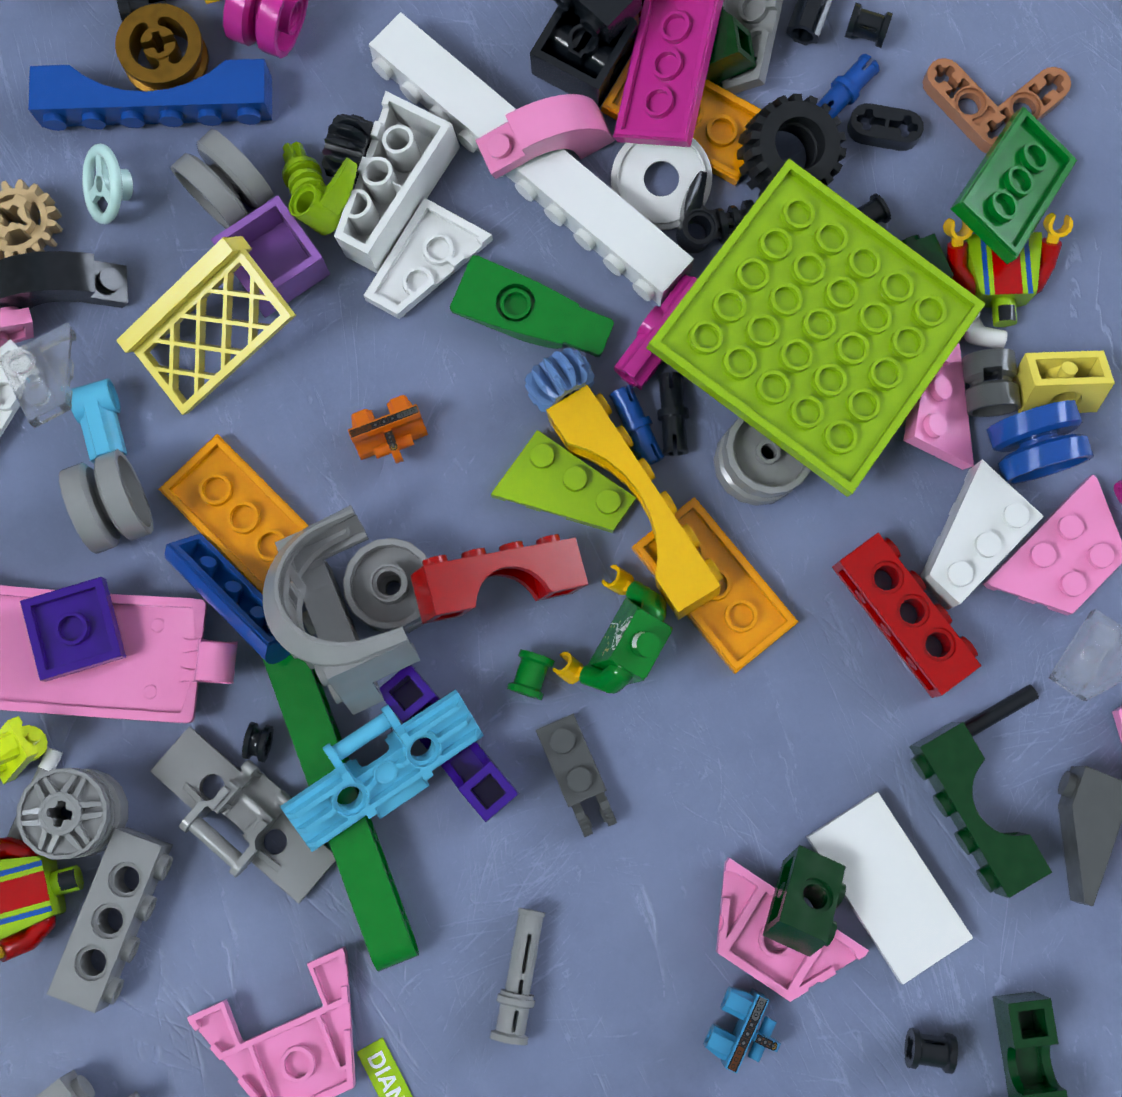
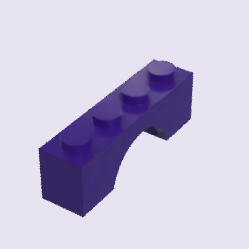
M412 665L401 669L380 687L384 701L403 723L440 700L439 696ZM419 739L428 750L431 745V739ZM474 742L441 765L457 789L485 822L489 821L520 794L477 742Z

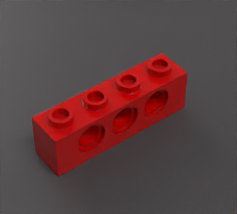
M878 532L838 561L832 568L930 697L942 696L981 667V664L975 658L978 656L977 650L966 637H959L950 625L952 619L949 613L939 603L934 604L924 592L926 585L915 571H908L899 560L901 553L897 546L889 538L885 537L883 539ZM876 571H884L890 576L892 581L890 590H883L876 585L874 580ZM902 603H908L915 608L917 618L914 624L904 621L901 617L900 607ZM928 636H934L941 642L942 652L939 657H934L927 651L926 640Z

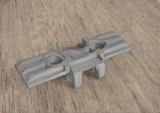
M188 727L150 770L156 778L192 809L182 820L179 828L185 833L188 831L192 832L231 867L229 872L235 878L252 862L299 904L335 863L333 852L324 844L311 852L282 811L280 806L293 797L285 790H281L265 776L252 761L247 760L241 766V769L236 767L192 727ZM215 774L223 779L224 785L217 795L210 799L203 792V783L208 776ZM211 811L222 813L244 832L242 836L249 843V847L242 854L202 818L207 817ZM273 829L282 831L287 839L285 849L279 854L270 853L264 845L266 834Z

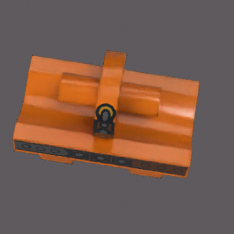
M401 395L390 399L387 403L390 412L388 415L375 419L372 410L368 409L353 413L351 415L352 428L348 429V432L360 459L363 460L374 455L378 459L392 454L396 464L403 462L400 450L415 445L413 440L428 435L417 404L412 405L406 395Z

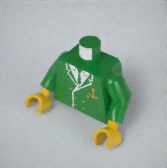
M611 565L610 567L617 571L616 579L612 583L602 579V584L618 595H626L627 598L624 599L588 665L583 666L569 652H562L559 656L568 664L561 670L552 668V670L568 684H574L580 680V683L609 694H615L629 684L644 681L673 628L664 621L667 616L665 599L641 582L634 581L631 573L617 565Z

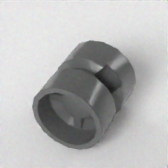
M1005 348L980 350L970 353L961 359L964 382L971 385L965 391L967 414L969 416L994 417L1010 414L1021 409L1019 385L1012 382V379L1018 375L1014 350Z

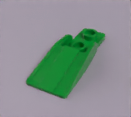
M473 255L470 258L450 305L452 313L523 342L553 349L562 348L564 344L595 357H600L603 354L614 326L612 319L579 307L578 303L555 290L478 255Z

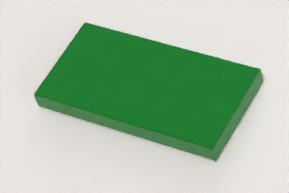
M1023 106L1012 115L950 209L1006 264H1009L1019 256L1077 162V159Z

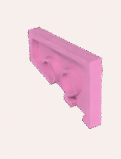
M958 343L907 415L903 441L964 470L973 467L974 460L966 406L961 350Z

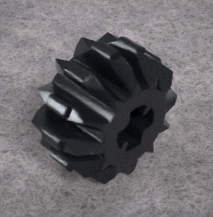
M341 114L333 119L332 124L328 126V134L324 139L325 145L322 151L324 155L322 166L326 176L333 178L346 157H348L357 164L354 182L356 184L359 176V164L362 156L366 157L372 140L370 133L373 128V122L354 114Z

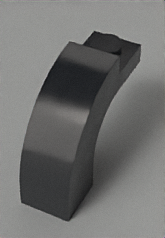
M70 251L32 252L3 258L0 260V308L15 306L19 309L29 307L30 310L40 304L61 301L123 308L128 304L127 266L95 261L94 254Z

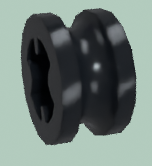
M250 722L242 746L243 758L250 759L252 756H256L259 762L267 760L273 741V726L266 725L264 728H259L258 723Z

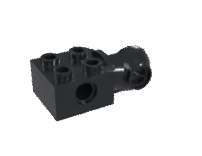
M558 6L530 52L532 74L568 94L590 97L600 108L632 54L637 34V22L633 18L608 43L600 35L597 37L590 35L581 25V18L571 9L566 12Z

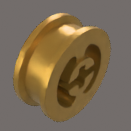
M162 3L146 5L129 14L118 29L115 40L117 57L129 80L139 91L147 92L170 89L189 83L205 75L207 72L209 55L206 44L194 19L181 8ZM174 35L182 37L188 42L187 50L183 57ZM142 47L152 69L143 67L138 63V56Z

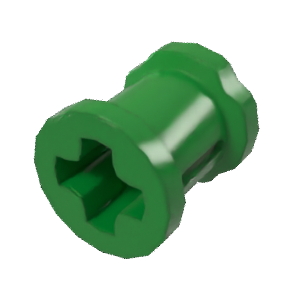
M520 649L518 656L521 658L514 681L508 683L507 689L527 697L542 700L544 694L541 692L548 668L553 667L555 661L543 655Z

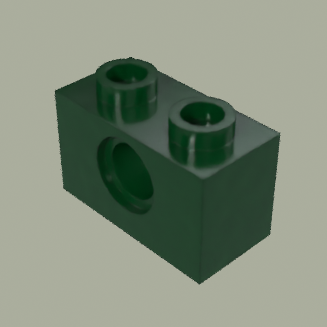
M799 845L782 862L763 936L809 957L823 946H829L837 930V922L833 921L835 910L841 904L846 892V884L842 883L846 866ZM804 897L811 902L813 908L805 902Z

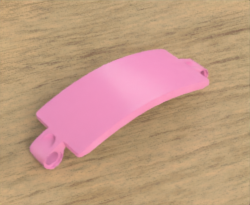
M0 585V710L139 721L192 723L195 719L199 682L234 683L238 641L222 642L204 639L207 603L204 600L110 594L126 658L47 682L40 681L20 601L55 590Z

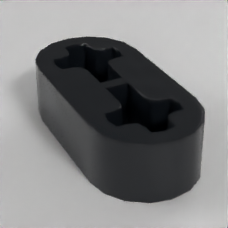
M871 103L857 106L853 110L847 124V132L855 142L898 151L912 149L919 141L924 130L923 121L917 113L906 109ZM862 118L869 119L870 130L863 129ZM901 124L907 125V131L910 132L908 137L901 136V130L899 129Z

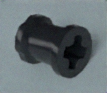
M855 3L845 37L850 39L852 36H857L874 41L876 47L881 48L893 13L879 14L862 9L860 3Z
M909 1028L904 1048L907 1068L916 1069L918 1065L942 1068L945 1073L953 1074L957 1066L958 1057L956 1036L950 1033H945L943 1037L920 1034L918 1029Z

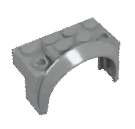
M350 505L297 533L275 542L278 554L271 563L265 578L263 610L268 627L280 645L294 659L303 660L311 670L315 669L321 684L324 687L328 685L336 704L344 702L350 712L355 715L384 701L377 683L378 680L420 661V658L403 627L363 640L359 639L333 571L326 561L327 558L369 539L362 523ZM304 602L307 611L302 613V606ZM303 622H304V624H305V626H306V628H307L309 634H307V633L305 632V629H304V626H303Z

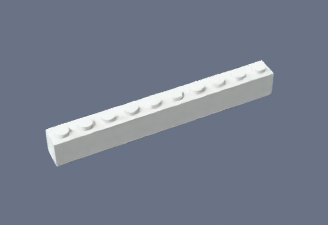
M401 12L369 43L373 59L372 66L375 71L385 80L391 78L399 84L400 90L409 101L414 104L420 102L429 110L428 112L452 123L455 133L458 134V140L472 153L478 151L481 154L475 141L476 139L508 122L505 115L516 110V108ZM560 149L544 153L504 174L515 183V188L526 200L530 202L535 200L544 207L546 216L558 226L564 224L570 229L581 247L587 251L593 249L603 257V263L613 274L617 276L623 274L633 283V289L644 300L650 301L652 299L661 306L684 274L689 275L691 273L694 258L566 150Z

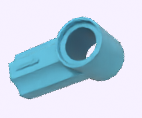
M107 378L69 389V404L75 419L81 424L90 461L95 463V458L116 449L127 455L117 416L121 411L120 401L112 381Z

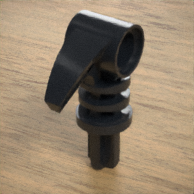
M699 171L690 184L680 211V225L676 232V240L679 246L688 253L703 251L715 239L724 244L754 205V202L750 199L742 201L740 210L735 205L729 206L727 213L722 208L706 209L703 205L707 172ZM695 223L702 226L705 230V238L696 239L692 237L688 231V225Z

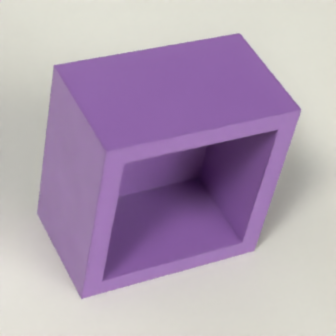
M278 195L211 239L215 245L223 237L243 236L252 248L249 252L250 256L287 303L330 275L323 257ZM241 265L234 272V275L245 291L250 292V275ZM259 300V310L265 318L276 311L270 301Z

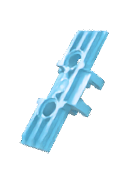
M456 689L402 725L387 704L381 708L382 713L350 735L333 746L328 743L322 747L336 769L280 806L311 852L366 815L370 819L377 814L379 819L389 814L430 786L427 780L434 776L432 773L434 769L484 736ZM392 727L393 731L384 739L389 746L387 753L364 767L356 759L353 761L349 760L346 763L341 761ZM420 738L431 739L430 748L426 753L419 756L411 755V747L416 740ZM347 787H357L359 789V794L353 802L349 804L337 802L338 795L343 789Z

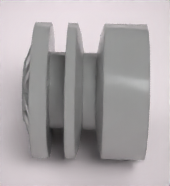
M60 768L49 770L37 776L24 789L17 805V827L23 842L36 854L52 860L94 856L105 851L114 828H123L128 821V800L122 786L111 775L96 769ZM62 808L72 811L71 819L61 816Z

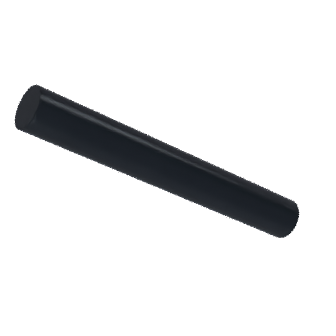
M1029 684L965 721L964 724L973 737L1039 699L1038 693Z

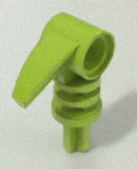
M297 141L293 144L285 143L282 147L284 151L282 156L285 161L282 169V178L292 196L289 202V212L320 235H328L336 230L343 208L351 195L356 178L357 164L346 157L330 183L325 185L319 163L314 158L306 155L303 145Z

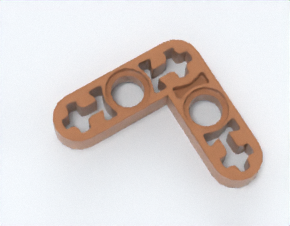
M947 58L933 61L928 67L922 82L923 89L927 95L984 153H988L998 138L997 136L993 139L989 138L988 132L995 131L1003 122L1008 123L1014 114V104L1024 103L1028 105L1032 110V115L1040 121L1062 102L1071 88V80L1067 72L1061 68L1048 67L1038 73L1001 105L997 106L957 63ZM946 75L949 77L948 82L942 81L938 83L935 81L936 76L942 77ZM1052 83L1055 84L1057 89L1048 92L1041 100L1038 95L1044 86H1049ZM959 87L960 89L956 92L954 97L950 98L949 95L951 91L954 93L956 88ZM965 98L973 100L978 107V112L970 115L965 114L960 110L958 101Z

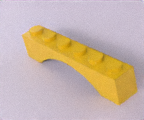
M586 385L546 409L549 423L570 453L576 457L589 460L609 471L624 483L640 502L650 521L657 546L656 587L678 620L718 596L721 589L719 581L723 579L719 569L711 558L704 561L696 549L700 542L694 531L688 524L683 527L674 516V513L678 510L672 498L666 491L659 493L652 483V480L656 478L653 470L644 458L637 460L630 448L634 444L626 429L622 425L616 428L609 418L612 410L601 393L594 395L589 386Z

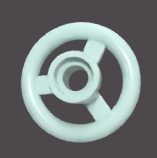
M101 143L93 145L89 149L83 165L82 185L84 199L92 218L100 224H109L116 218L121 201L130 200L133 193V180L128 169H120L118 160L111 148ZM101 197H104L108 203L105 212L100 209L98 204Z

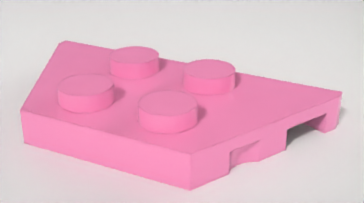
M1094 475L1086 478L983 585L993 591L1000 590L1018 596V599L1032 604H1042L1047 606L1049 610L1067 616L1073 614L1122 564V540L1098 479Z
M728 857L724 863L716 952L791 1002L808 992L809 988L816 983L826 981L837 974L836 971L856 959H862L869 952L868 949L838 929L830 945L827 947L823 946L810 957L763 936L775 888Z

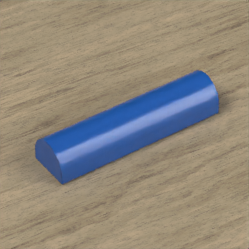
M201 533L166 544L165 559L267 663H278L290 655L275 639L268 627L263 610V595Z

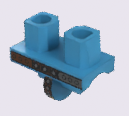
M729 986L720 1008L739 1019L732 1033L712 1024L703 1045L720 1058L726 1069L737 1074L751 1041L754 1042L748 1057L757 1062L760 1061L765 1048L778 1052L781 1043L771 1037L777 1023L775 1020L765 1016L760 1029L757 1030L769 999L764 997L763 993L753 988L749 993L745 990Z

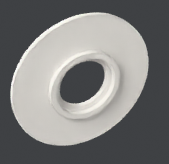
M694 138L692 139L691 147L625 143L613 163L611 187L614 192L658 229L670 230L678 228L680 225V211L683 199L699 171L707 172L703 205L705 206L712 187L711 164L706 152ZM667 162L674 166L678 172V186L667 196L653 195L645 186V172L654 163Z

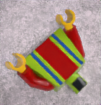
M1048 214L1043 221V226L1048 232V236L1042 239V232H1033L1017 259L1009 264H1006L976 234H972L973 231L963 221L962 228L957 233H955V221L948 218L944 222L943 230L946 235L951 237V242L947 244V261L954 274L952 279L985 303L983 308H991L994 327H1009L1017 324L1016 307L1027 305L1036 294L1042 292L1058 260L1062 247V242L1059 241V238L1067 236L1072 231L1073 220L1070 216L1066 215L1062 227L1054 230L1053 223L1056 214Z
M13 837L0 838V960L2 962L34 950L55 928L56 917L66 912L67 907L64 894L82 890L84 887L83 874L78 865L58 869L57 860L36 854L22 840Z

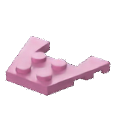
M345 946L307 963L323 1006L245 1041L241 1037L227 999L187 1017L192 1028L202 1034L211 1045V1051L219 1060H223L239 1079L237 1082L250 1097H335L355 1087L348 955Z

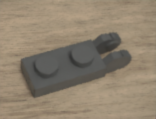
M574 713L537 729L536 733L568 807H572L584 837L593 834V826L588 815L584 813L580 802L593 796L597 799L600 806L599 811L608 827L616 824V818L604 793L607 790Z

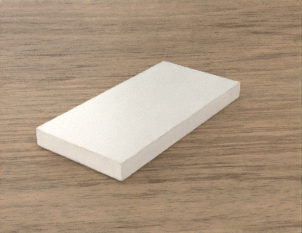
M878 792L869 795L806 836L816 853L846 866L842 883L846 884L844 897L899 983L905 984L973 939Z

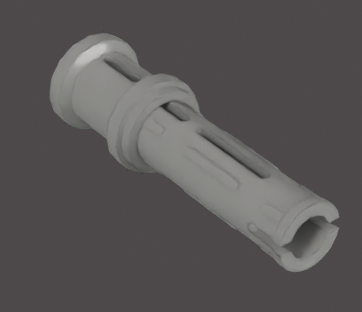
M519 908L506 987L501 989L497 996L500 1009L496 1029L491 1030L490 1038L508 1044L527 1045L529 1038L525 1035L529 1009L534 1008L535 1004L534 995L530 994L545 913Z

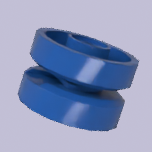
M1065 400L1035 407L1007 417L986 429L994 451L1012 452L998 463L1001 476L1006 482L1012 485L1039 479L1078 466L1094 458L1087 435H1066L1077 429L1082 423L1075 400Z

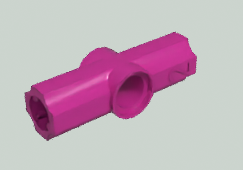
M684 274L661 306H655L640 325L636 334L637 337L614 366V371L629 385L632 384L633 387L641 390L663 360L646 347L696 282V277Z

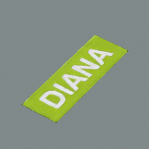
M383 1037L356 1052L379 1097H413Z

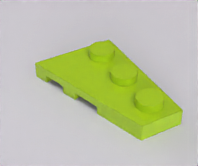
M538 430L491 493L492 498L502 501L507 500L539 512L544 511L565 517L566 520L610 533L615 531L636 501V497Z

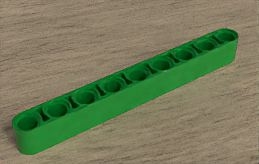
M291 654L275 664H269L263 659L308 786L336 769L322 747L328 743L333 746L342 740L325 691L315 669L311 670L305 661L298 658L294 659ZM346 757L341 761L343 763H346L350 759L349 757ZM357 787L343 789L338 795L337 802L340 804L353 802L359 794V789ZM366 815L329 840V844L369 955L376 970L380 972L419 956V950L372 819H369Z

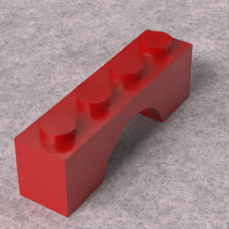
M559 534L539 538L536 540V545L524 547L523 541L507 543L500 546L498 552L486 553L485 548L472 549L462 553L461 558L448 561L447 555L430 557L423 560V566L410 575L422 624L461 617L474 609L479 589L484 580L489 577L501 576L517 581L530 592L535 601L573 594L589 585L576 537L560 540Z

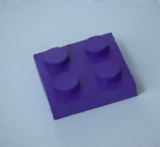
M98 577L20 601L40 681L47 682L126 658L105 578Z

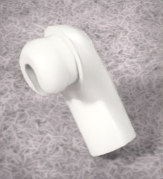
M979 312L963 335L965 340L973 345L993 349L1004 348L1007 341V331L985 327L980 319L981 313Z

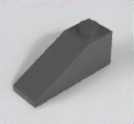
M1071 766L1070 771H1066L1062 776L1058 786V794L1061 795L1058 811L1069 895L1071 901L1094 906L1122 823V780L1088 766Z

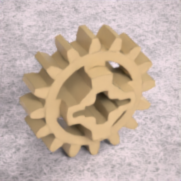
M18 179L15 188H12L6 181H2V191H0V260L19 254L45 252L44 247L46 245L56 247L57 243L52 238V234L62 233L63 230L55 221L62 217L60 211L54 206L56 202L35 183L28 187L23 180Z

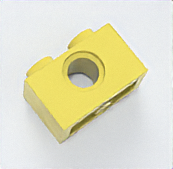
M1104 350L1025 353L1017 368L1018 375L1012 379V382L1019 385L1021 409L1018 410V413L1065 400H1075L1079 413L1097 412L1115 384Z

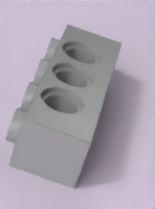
M128 827L114 828L47 995L93 1013L116 1002L124 984V979H121L120 976L125 963H130L133 960L140 945V938L136 936L142 921L146 922L150 918L155 908L157 897L153 896L157 883L159 880L163 881L171 868L173 857L169 853L173 844ZM129 867L134 868L139 874V884L135 890L128 888L124 882V874ZM112 908L117 909L123 918L122 926L118 931L111 928L108 923V914ZM95 949L101 951L106 958V966L102 972L96 970L91 962V956Z

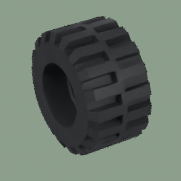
M792 94L788 99L784 95L766 105L746 124V130L740 135L738 141L743 146L737 150V160H744V164L739 167L742 176L748 174L751 180L746 184L751 190L756 186L761 190L758 196H761L785 164L776 149L775 140L778 131L791 133L801 141L806 152L804 170L826 186L840 172L843 165L839 161L846 157L847 150L840 146L841 143L846 141L845 131H838L837 126L841 124L838 116L833 119L828 113L832 108L826 103L819 107L816 105L818 98L811 95L804 101L802 94Z

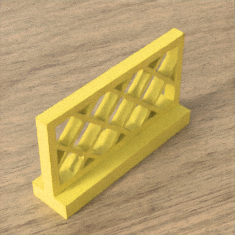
M243 236L223 237L116 340L125 353L134 352L182 415L190 413L296 316L250 256L249 252L252 248ZM241 265L250 275V292L233 290L234 272ZM211 293L223 295L222 317L206 315L207 297ZM233 296L249 298V321L232 319ZM259 300L270 301L280 314L271 324L258 323ZM184 319L196 320L195 342L180 340V323ZM206 322L222 324L221 346L205 344ZM232 325L248 327V345L244 349L231 347ZM258 329H263V331L258 335ZM159 343L170 345L169 366L160 365L150 353ZM180 347L195 349V370L179 368ZM205 350L221 352V370L216 374L204 372ZM231 354H235L236 356L231 360ZM179 375L194 377V394L188 400L179 390ZM204 379H210L204 384Z

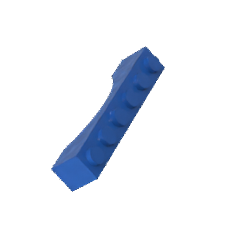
M265 59L224 60L209 73L189 83L170 89L146 92L122 90L100 84L82 75L70 65L30 66L28 110L42 128L45 127L55 131L75 126H84L97 130L103 129L107 125L141 128L144 124H162L168 127H179L183 123H201L207 126H216L222 122L237 121L247 125H254L260 121L272 120V76Z

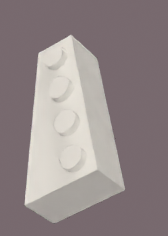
M385 91L381 102L383 109L379 120L374 122L370 133L372 140L366 157L362 156L358 167L359 176L355 188L352 189L334 235L347 258L375 273H378L424 197L426 199L429 197L460 148L452 123Z

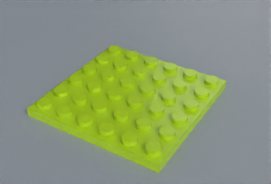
M788 159L646 348L839 492L849 497L859 486L985 303L794 161Z

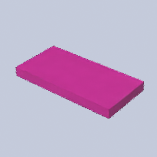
M644 0L613 135L617 142L691 147L723 0Z

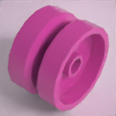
M225 0L223 10L225 36L232 41L246 46H251L257 42L258 48L262 52L281 59L287 56L294 47L305 20L309 0Z

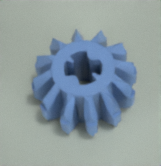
M565 348L561 352L555 351L550 357L543 358L540 364L533 366L532 372L527 374L525 378V388L529 392L528 396L533 404L537 405L541 412H546V409L582 387L588 385L589 388H592L595 375L590 369L591 365L585 356L582 357L578 350Z

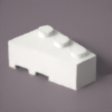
M983 459L968 470L963 487L956 502L951 507L941 535L938 536L920 575L926 585V591L947 610L960 605L1044 517Z

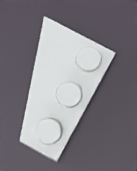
M424 197L363 295L365 301L400 319L467 263L473 255L479 253L492 242V234Z

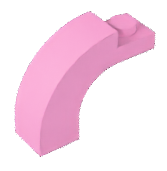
M578 94L552 96L522 106L505 115L508 122L475 140L491 175L495 179L529 160L550 151L569 149L574 151L582 160L615 141L596 102L590 97Z

